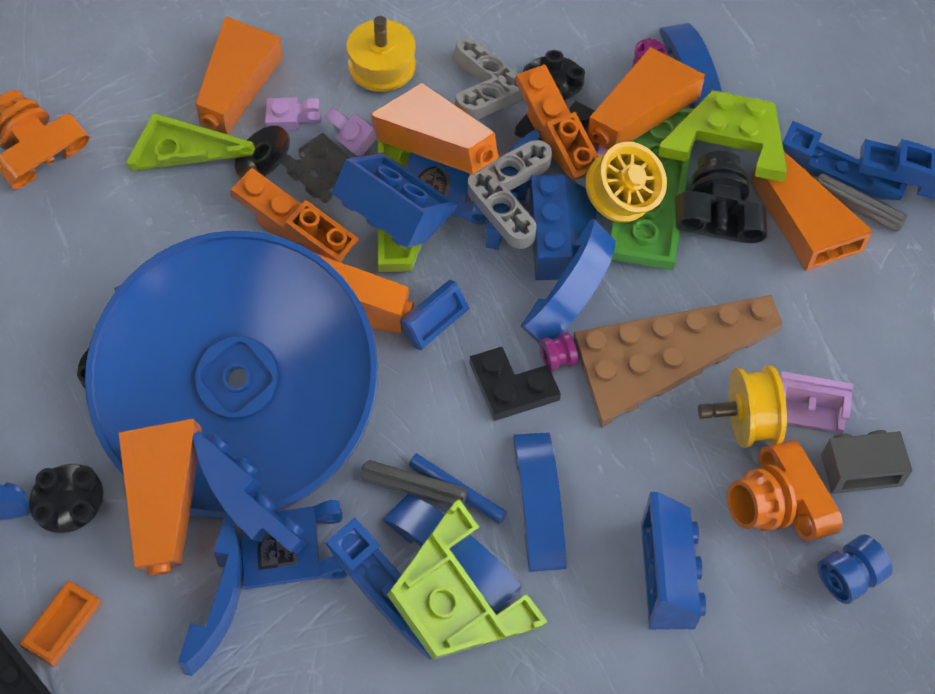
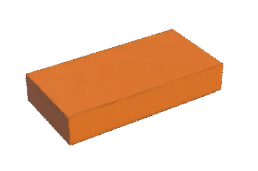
M68 580L19 643L20 646L54 667L102 602L95 595Z

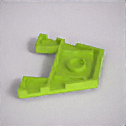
M712 90L659 146L660 157L684 162L688 161L695 140L758 152L761 154L756 166L755 176L785 182L787 167L775 102Z
M460 499L449 508L387 594L432 660L536 630L547 623V620L528 594H525L496 615L450 551V548L479 528Z

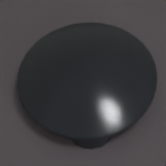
M559 50L546 52L545 56L531 61L523 69V72L545 64L563 100L576 95L584 85L585 70L574 61L564 57L563 53Z
M64 464L53 469L44 468L36 475V484L29 498L30 513L40 527L53 533H68L82 528L96 516L103 502L104 491L101 480L91 467L79 464Z

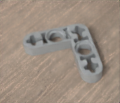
M469 38L457 41L453 53L454 61L481 83L459 92L455 99V106L474 119L479 120L522 99V94L515 82L518 73L479 42Z
M540 140L530 141L512 150L475 174H470L468 177L469 197L506 242L517 249L530 247L534 243L536 223L512 195L510 190L531 180V175H540L549 169L552 149L546 142ZM505 167H514L519 173L514 176H507L501 170ZM488 185V191L483 186ZM503 203L510 207V211L507 213H497L492 207ZM515 226L520 230L519 232L515 233Z

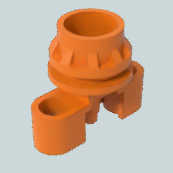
M11 90L0 95V146L6 150L0 154V174L12 189L22 188L35 180L37 175L34 168L43 162L47 165L52 164L55 161L54 155L62 152L68 159L82 150L90 141L89 134L72 114L62 115L47 125L49 114L46 110L41 108L35 100L25 98L19 90Z
M795 440L762 447L758 455L760 467L749 470L740 480L732 482L728 488L727 505L729 512L736 524L743 529L757 528L760 531L779 530L788 527L792 523L799 537L807 542L835 535L841 531L842 516L802 446Z

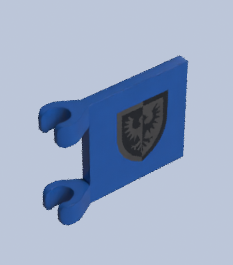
M410 152L406 169L458 204L456 210L450 216L462 217L474 224H483L485 222L486 216L473 201L466 202L470 173Z
M328 500L311 507L274 512L282 520L286 516L290 517L304 529L301 536L309 543L300 554L290 552L269 533L260 542L252 540L241 529L245 590L320 578L342 579L347 576V573L334 556L319 561L316 523L334 524L342 521V509L337 500Z

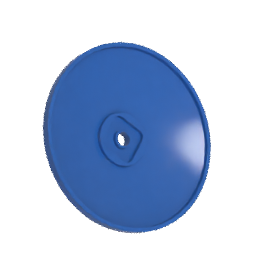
M253 231L207 233L186 239L157 253L140 265L115 291L96 324L90 342L85 374L86 400L96 436L107 456L122 474L123 466L119 432L194 419L202 427L203 434L210 437L212 433H215L229 444L230 448L227 450V453L234 459L238 460L242 456L258 469L254 476L263 484L253 495L255 496L258 492L265 495L276 505L273 509V512H276L306 498L327 483L354 452L363 437L375 404L378 386V358L372 328L355 292L345 279L316 253L300 244L267 233ZM238 369L246 371V382L240 387H231L228 380L229 375ZM198 460L190 514L212 519L231 518L212 492Z

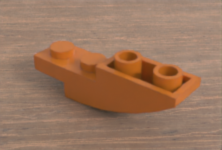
M544 64L517 74L515 82L528 106L526 114L534 129L540 131V139L551 147L552 157L573 181L585 177L590 165L599 156L576 112L570 113L546 65Z
M253 168L231 189L230 196L256 214L257 223L276 236L300 244L316 254L341 262L359 241L358 237L307 200L301 204Z

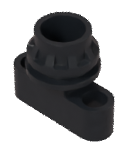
M713 151L701 156L697 163L698 169L692 177L691 191L682 192L675 197L676 228L683 232L743 243H759L767 238L766 207L759 203L744 201L749 196L750 189L747 172L741 167L740 157L729 151Z

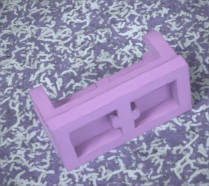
M782 371L780 378L786 399L787 425L843 434L846 419L850 417L853 384Z

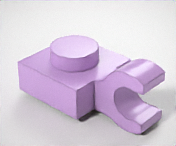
M298 97L267 98L266 127L280 126L285 130H298L299 123L301 122L311 124L321 122L319 99L309 98L299 104Z
M331 107L325 115L327 120L341 130L336 139L358 157L364 156L377 139L374 127L356 113L348 119Z

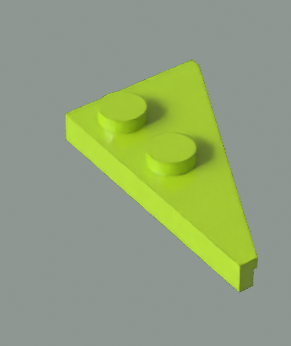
M153 113L127 159L126 165L129 170L139 171L252 156L255 146L251 141Z

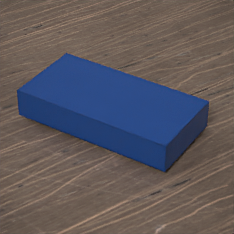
M448 280L401 319L400 322L413 347L422 350L469 310V307L457 282Z

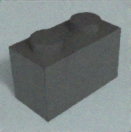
M876 430L867 435L852 436L847 433L839 434L828 440L821 454L832 494L901 487L913 471L901 431L887 433L885 430Z

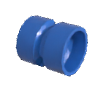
M866 534L859 535L844 545L842 549L843 554L835 551L818 563V572L823 584L833 597L844 604H850L865 594L868 587L877 586L893 573V566L885 549L873 537Z

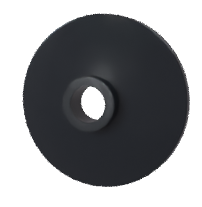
M268 126L250 136L247 141L253 142L255 151L252 156L237 157L235 159L236 173L242 178L253 168L265 177L275 170L285 158L290 146V137L286 130L280 126Z

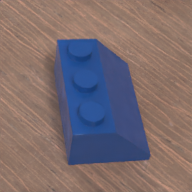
M384 153L346 159L331 193L342 201L341 204L345 208L356 211L364 216L369 225L382 229L392 236V240L402 247H411L425 243L458 206L457 203Z
M531 175L529 195L530 216L536 223V238L533 243L535 279L559 280L578 251L573 245L590 219L597 221L596 209L588 197L586 188L566 175Z
M650 492L641 521L649 630L695 629L700 617L706 614L705 593L699 592L698 580L702 578V559L700 556H695L694 544H698L699 540L697 521H692L690 507L659 492Z

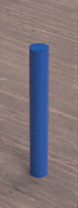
M416 453L411 458L409 466L426 477L466 488L467 497L465 502L498 524L502 523L507 515L506 510Z

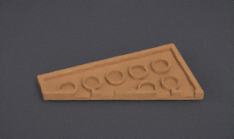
M772 295L574 332L573 339L601 428L612 423V419L625 412L630 413L639 408V404L654 396L659 397L701 374L703 369L710 365L725 361L729 358L730 354L741 348H748L778 332L782 326V320Z

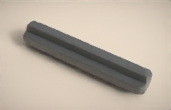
M821 173L816 179L846 207L894 231H899L906 221L907 215L824 173Z
M372 460L365 462L362 467L361 479L363 481L450 507L459 499L463 505L465 504L467 489Z

